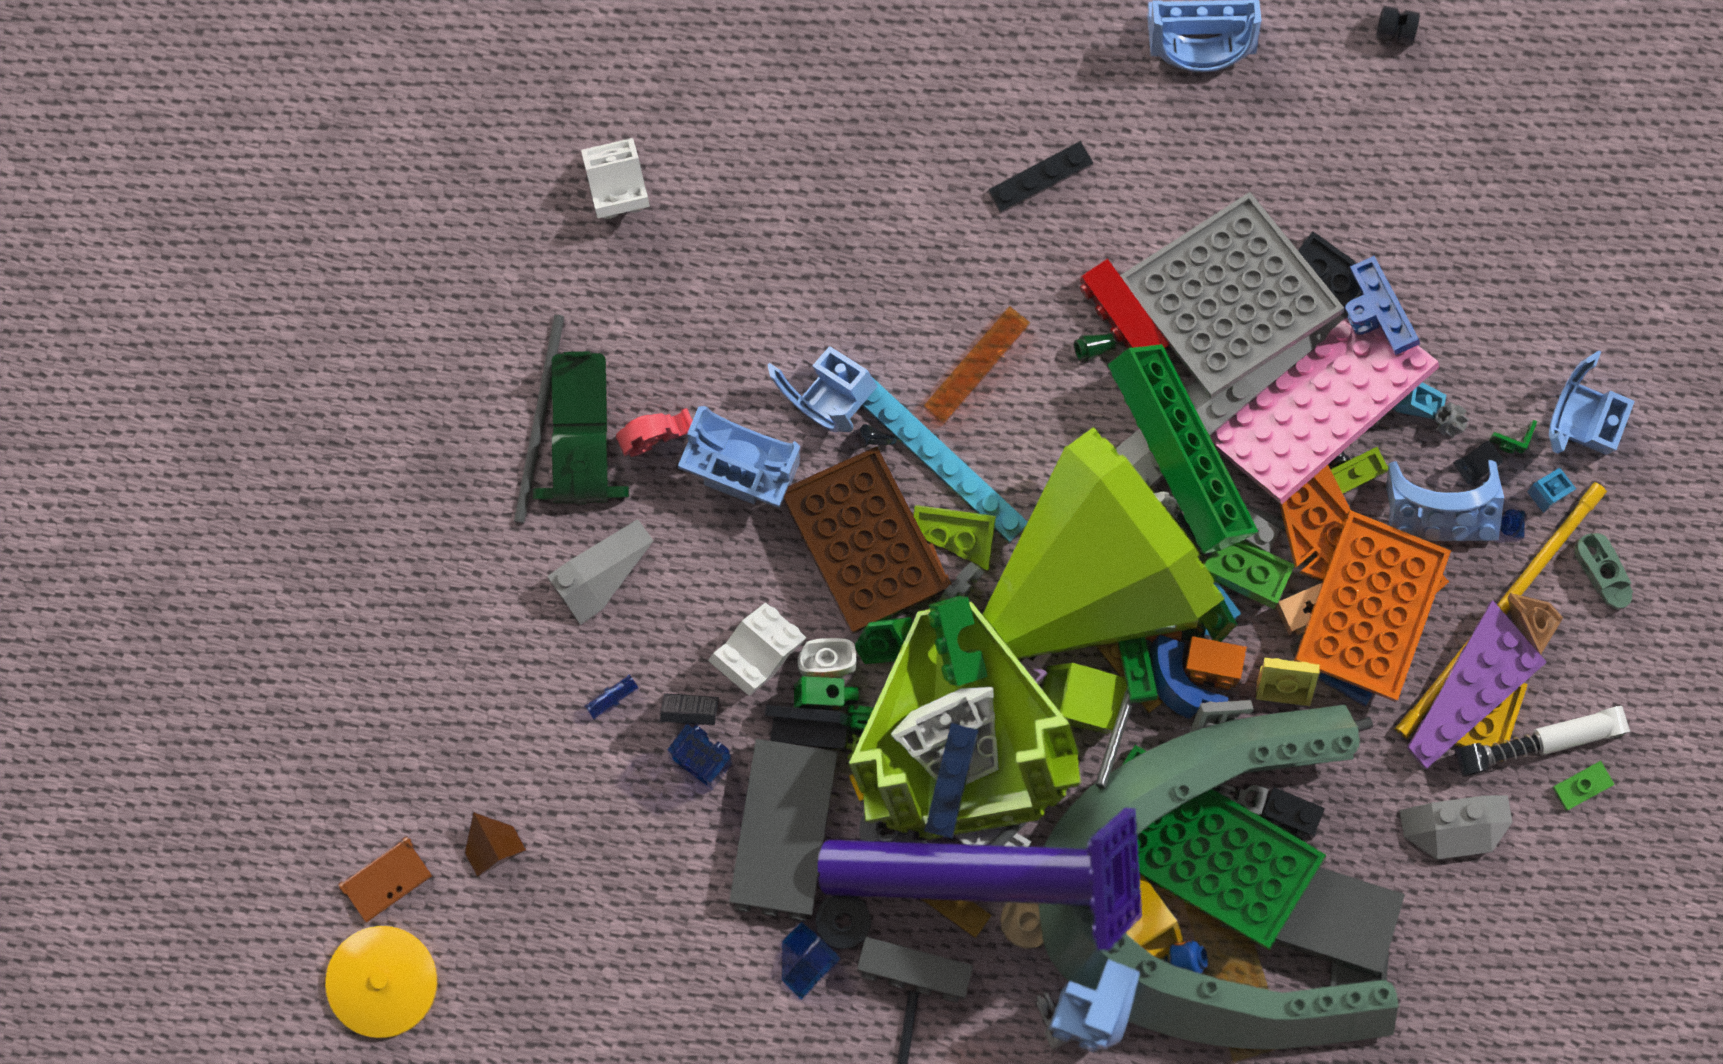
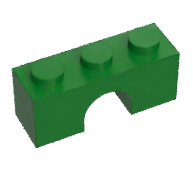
M957 596L930 604L928 619L931 627L935 628L937 636L935 647L938 654L942 656L944 665L941 669L944 679L950 685L960 686L988 677L982 651L976 649L962 651L957 642L959 632L964 627L975 624L968 597Z

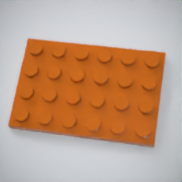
M1350 510L1346 516L1294 661L1318 664L1319 672L1391 701H1398L1451 550Z

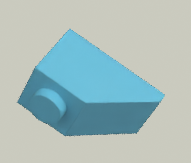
M1422 382L1394 406L1392 410L1398 413L1435 419L1438 409L1445 405L1446 394Z

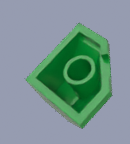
M909 617L869 622L854 644L855 650L863 663L895 662L912 626V619Z

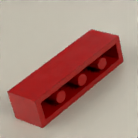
M1108 258L1081 276L1080 283L1082 285L1079 288L1082 294L1088 300L1090 298L1093 299L1097 305L1095 307L1096 313L1102 321L1108 320L1113 327L1110 329L1111 334L1117 342L1123 341L1127 348L1162 344L1165 351L1168 350L1169 343Z

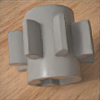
M1451 402L1448 405L1442 406L1438 409L1434 419L1439 424L1436 430L1443 435L1448 434L1452 438L1455 435L1461 434L1466 429L1467 422L1469 421L1464 416L1467 410L1460 405L1455 406Z

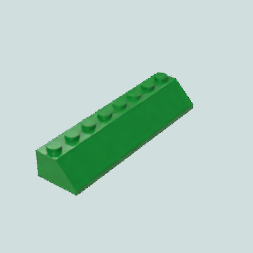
M1163 345L1128 348L1110 362L1108 367L1114 381L1124 396L1125 403L1129 406L1136 420L1138 428L1146 439L1148 448L1153 453L1162 475L1171 488L1172 495L1177 500L1184 514L1185 521L1189 524L1196 538L1198 546L1204 554L1221 551L1257 534L1259 531Z

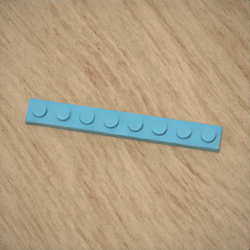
M873 378L877 388L862 406L978 514L996 516L994 529L1010 543L1026 527L1028 521Z

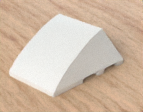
M992 687L962 688L911 711L891 733L908 750L909 754L937 781L951 723L978 729L979 732L966 784L998 770Z

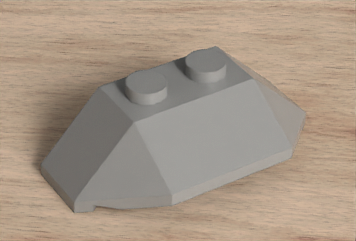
M1486 795L1448 800L1399 810L1404 838L1436 860L1491 853L1512 824L1508 795Z

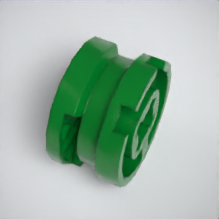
M848 706L847 714L852 717L850 731H860L859 733H863L874 708L859 706L855 710V706Z

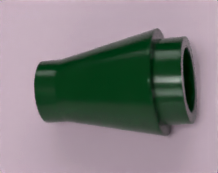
M1111 333L1104 335L1079 336V339L1074 340V351L1080 361H1089L1111 349H1115V339Z

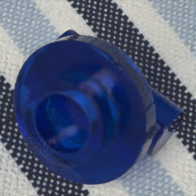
M1509 509L1502 515L1500 528L1503 534L1513 536L1514 538H1525V511Z

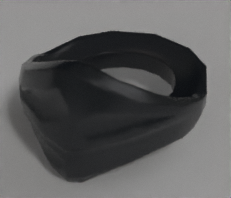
M863 424L860 428L859 438L862 447L867 445H893L897 442L896 437H891L870 425Z

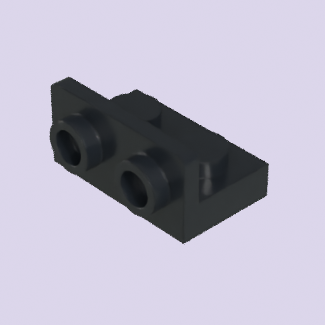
M1274 787L1262 818L1281 829L1284 827L1291 830V835L1302 841H1307V838L1313 839L1315 837L1325 808Z

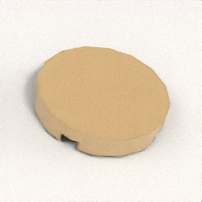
M1007 903L1003 908L1000 918L1001 929L1007 940L1015 946L1025 949L1036 948L1044 944L1039 905L1032 903Z

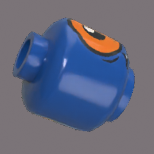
M1190 940L1172 944L1168 954L1165 955V962L1202 974L1204 968L1208 965V957L1204 946H1200L1198 942Z

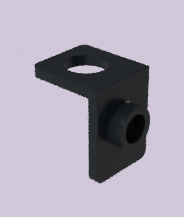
M1488 440L1465 457L1455 460L1453 464L1466 483L1471 484L1489 473L1488 460L1496 462L1497 467L1504 460L1491 441Z

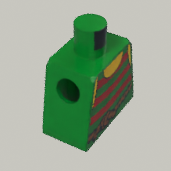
M802 676L794 684L795 708L839 711L844 706V703H858V687H844V679ZM826 691H834V698H830Z

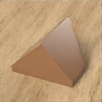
M1510 593L1507 598L1513 622L1541 655L1563 617L1550 602Z

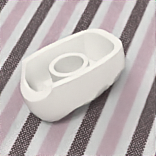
M840 638L815 639L806 642L798 656L800 674L807 677L836 678L854 672L857 662L855 645L850 640Z

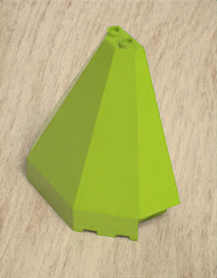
M1093 427L1070 445H1065L982 615L1015 657L1023 659L1195 629L1199 621L1198 618L1224 600V597L1213 584L1215 581L1207 567L1198 559L1199 553L1129 460L1123 454L1119 455L1116 448L1105 437L1102 438Z
M972 602L969 603L975 624L964 627L958 634L957 642L962 651L970 649L982 651L988 677L960 686L950 685L942 674L941 667L944 664L942 656L938 654L935 647V639H937L935 628L931 627L928 619L930 608L917 612L849 762L860 792L863 793L866 822L872 824L878 821L887 823V828L904 833L910 829L919 832L920 837L929 840L945 837L925 832L937 781L909 754L908 750L891 733L911 711L962 688H993L998 770L965 785L954 835L1037 821L1044 815L1043 810L1048 806L1054 807L1066 796V790L1081 784L1077 756L1079 752L1070 724Z

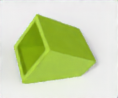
M1075 663L1047 666L1046 672L1048 674L1044 678L1042 690L1070 726L1106 734L1112 733L1127 688L1125 678Z

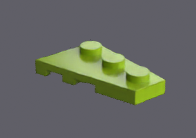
M915 505L914 518L927 541L957 554V556L979 565V567L989 570L996 516Z

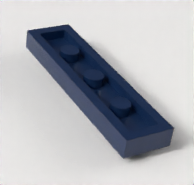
M951 723L925 832L953 838L979 732L978 729Z

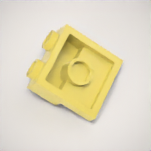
M1264 658L1263 666L1260 667L1257 679L1256 699L1310 706L1319 676V665L1278 658Z

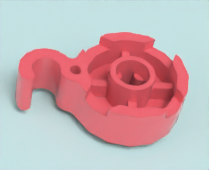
M687 408L672 417L670 414L665 415L663 413L644 415L630 421L626 427L616 434V439L623 455L627 456L630 454L631 457L652 450V446L661 439L666 443L670 439H677L686 435L693 420Z

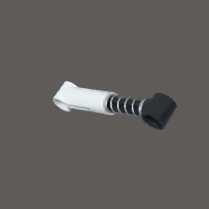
M1617 706L1602 710L1596 714L1534 729L1532 736L1525 734L1521 739L1515 737L1513 741L1504 740L1502 744L1493 743L1492 746H1483L1481 743H1475L1454 751L1462 777L1487 771L1489 766L1495 765L1498 761L1504 760L1506 762V759L1513 757L1517 759V756L1521 755L1527 757V754L1532 752L1546 755L1602 739L1614 738L1613 736L1619 737L1630 733L1623 706Z

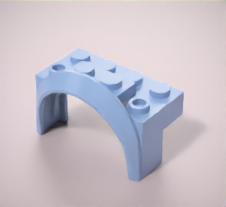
M1259 0L1152 1L1148 3L1147 19L1151 56H1160L1172 66L1190 71L1208 72L1231 66L1249 54H1257L1261 26ZM1183 34H1223L1221 36L1205 39H1194L1180 36ZM1228 37L1231 38V44H1232V51H1231V52H1229ZM1174 38H1175V52H1174V44H1173V39H1174Z
M1488 460L1489 480L1483 482V486L1459 493L1435 492L1418 487L1402 475L1397 461L1389 463L1386 481V491L1390 505L1388 525L1426 541L1499 540L1504 494L1496 462Z

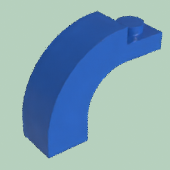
M1159 635L1152 642L1149 657L1157 694L1169 708L1190 719L1198 712L1201 703L1228 702V697L1201 689L1186 676L1182 665L1185 643Z

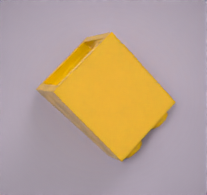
M1139 874L1142 917L1126 934L1151 955L1163 960L1172 944L1184 941L1175 917L1147 879Z

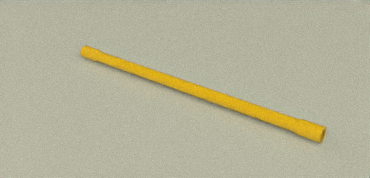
M1596 482L1590 486L1579 500L1578 505L1497 603V606L1505 615L1510 610L1508 595L1513 593L1522 596L1585 516L1594 509L1607 493L1603 486ZM1468 641L1417 704L1407 712L1395 727L1398 733H1403L1402 736L1408 739L1422 722L1423 717L1431 708L1435 697L1442 689L1447 676Z

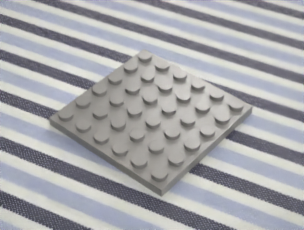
M1251 192L1120 275L1163 334L1169 346L1211 399L1344 313L1342 304Z

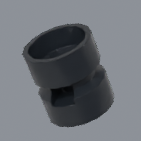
M1383 5L1376 39L1390 42L1394 38L1399 44L1413 46L1420 13L1410 10L1400 13L1396 7Z

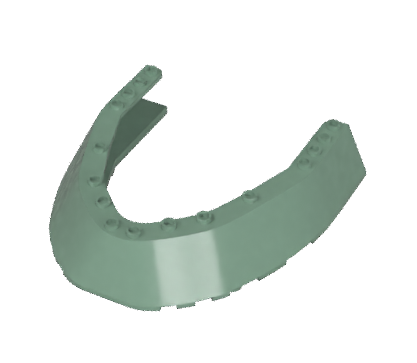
M1346 705L1237 719L1187 733L1139 755L1111 772L1105 789H1100L1093 784L1062 816L1043 847L1087 849L1090 838L1124 808H1136L1138 835L1151 822L1239 774L1353 760V754L1358 750L1360 744L1358 726ZM1038 904L1045 949L1056 969L1068 981L1096 991L1107 960L1140 972L1127 1021L1135 1025L1184 1040L1246 1049L1296 1048L1394 1035L1399 1007L1395 987L1386 980L1286 993L1234 983L1170 965L1151 955L1126 933L1108 951L1097 950L1096 940H1093L1092 936L1095 914L1092 913L1091 906Z

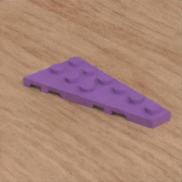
M1493 600L1488 604L1471 638L1460 653L1442 689L1435 697L1430 710L1424 720H1422L1407 747V750L1424 769L1433 764L1547 663Z

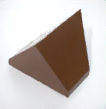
M473 812L465 855L477 877L526 851L513 826Z

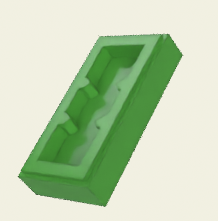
M1599 761L1552 788L1564 809L1568 811L1615 784L1603 763Z

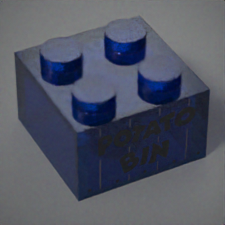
M686 724L667 749L668 756L713 790L732 765L730 750L719 741L715 744L709 741L708 733L699 726L695 725L692 728Z

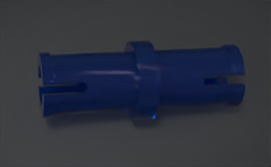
M628 674L627 677L611 688L606 687L603 689L604 693L584 706L595 720L615 705L617 707L620 705L619 701L636 689L638 690L639 687L631 675Z

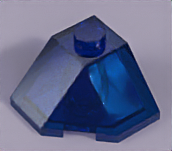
M803 922L782 941V981L802 1000L841 961V958Z

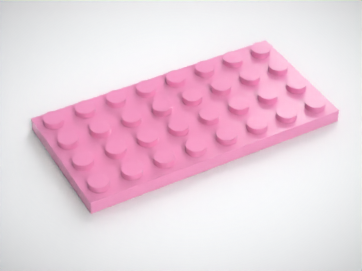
M1347 318L1335 326L1323 342L1317 344L1310 353L1299 360L1291 369L1212 434L1210 438L1218 452L1282 505L1439 368V363L1418 345L1395 355L1380 326L1369 333L1356 335Z

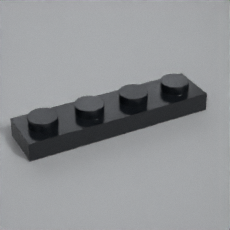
M1079 141L988 189V193L1002 214L1091 167L1094 162L1082 142Z

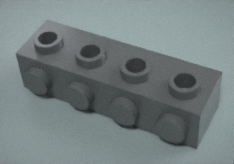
M866 937L857 972L862 973L861 978L877 982L879 977L889 980L888 985L904 989L905 985L916 987V993L931 996L932 992L943 994V1000L958 1003L959 999L965 1000L974 965Z

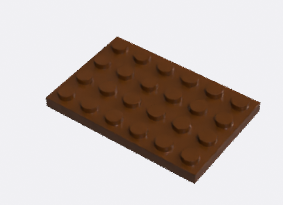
M877 446L788 486L783 501L851 634L865 629L869 622L885 620L943 593L949 586Z

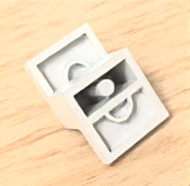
M633 138L581 150L597 218L610 219L616 217L619 213L628 211L636 213L646 207H650Z
M764 603L741 621L726 644L715 651L708 661L750 696L776 674L787 657L807 637L795 625L785 620L775 608Z

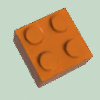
M1192 636L1186 649L1183 666L1184 672L1195 685H1203V682L1214 683V688L1230 690V687H1236L1241 680L1247 647Z

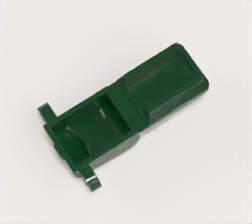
M591 351L563 352V354L554 355L552 357L553 488H533V499H553L554 504L587 505V503H609V498H628L629 486H609L605 356L601 353H591Z

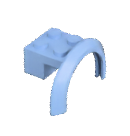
M830 346L814 363L813 368L819 377L803 396L790 385L780 369L770 363L768 364L770 377L784 396L806 416L832 432H851L854 426L850 418L877 388L868 370Z
M1597 351L1577 365L1561 392L1549 427V438L1554 453L1558 454L1564 451L1568 439L1605 455L1617 450L1635 401L1613 391L1602 394L1580 384L1586 373L1596 367L1601 351Z

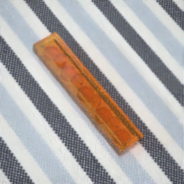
M1009 306L925 403L924 409L941 423L945 424L1029 327L1030 322Z

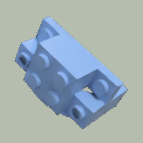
M699 406L688 430V443L678 468L704 478L705 486L753 505H755L756 500H760L779 508L800 464L799 444L795 441L793 443L783 442L757 433L713 413L706 406Z
M1107 960L1096 991L1069 981L1061 990L1058 1004L1048 1030L1053 1031L1052 1036L1068 1042L1070 1039L1079 1041L1080 1048L1091 1052L1097 1051V1049L1101 1050L1102 1048L1107 1049L1119 1043L1127 1025L1140 972Z

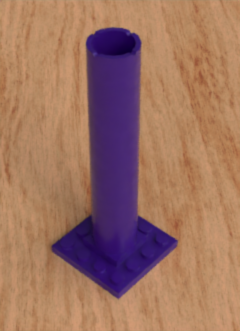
M1124 808L1090 838L1087 849L827 840L822 845L819 853L818 872L820 876L818 880L822 892L826 895L1091 906V911L1095 914L1092 936L1093 940H1096L1097 950L1108 951L1142 917L1136 808Z

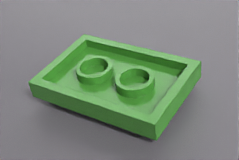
M1244 540L1221 551L1213 552L1205 563L1215 582L1272 609H1275L1294 568V564Z

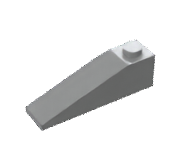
M637 519L571 559L547 576L553 588L580 625L604 609L613 594L653 543V539Z

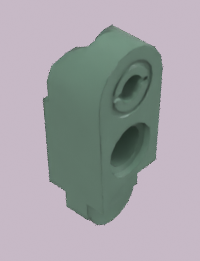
M1599 533L1584 535L1575 545L1574 553L1577 561L1597 593H1600L1606 605L1616 610L1624 609L1632 601L1633 590L1630 586L1632 583L1615 549L1605 535ZM1587 547H1594L1596 550L1595 555H1591ZM1605 567L1609 569L1612 574L1611 579L1604 578L1600 573V568Z

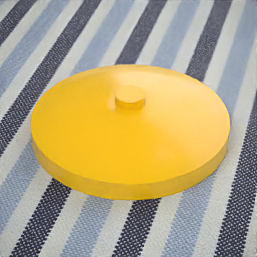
M370 927L351 935L334 952L326 972V995L334 1014L349 1029L371 1038L394 1037L414 1028L429 1012L437 992V970L428 949L412 934L395 927Z

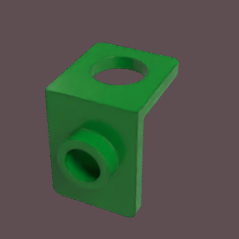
M1533 420L1530 423L1523 443L1497 432H1493L1489 441L1498 444V448L1506 453L1513 454L1516 451L1523 454L1529 445L1537 421Z

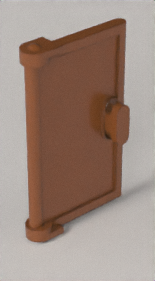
M407 836L353 876L338 884L339 889L349 897L366 923L432 877V874L414 850L415 847L411 843V839Z

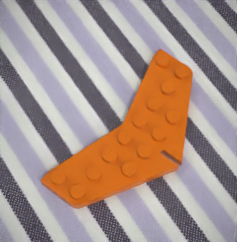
M1328 465L1282 505L1279 503L1295 568L1312 553H1315L1317 557L1299 573L1322 582L1346 516L1351 510ZM1442 575L1437 592L1449 583L1444 575Z

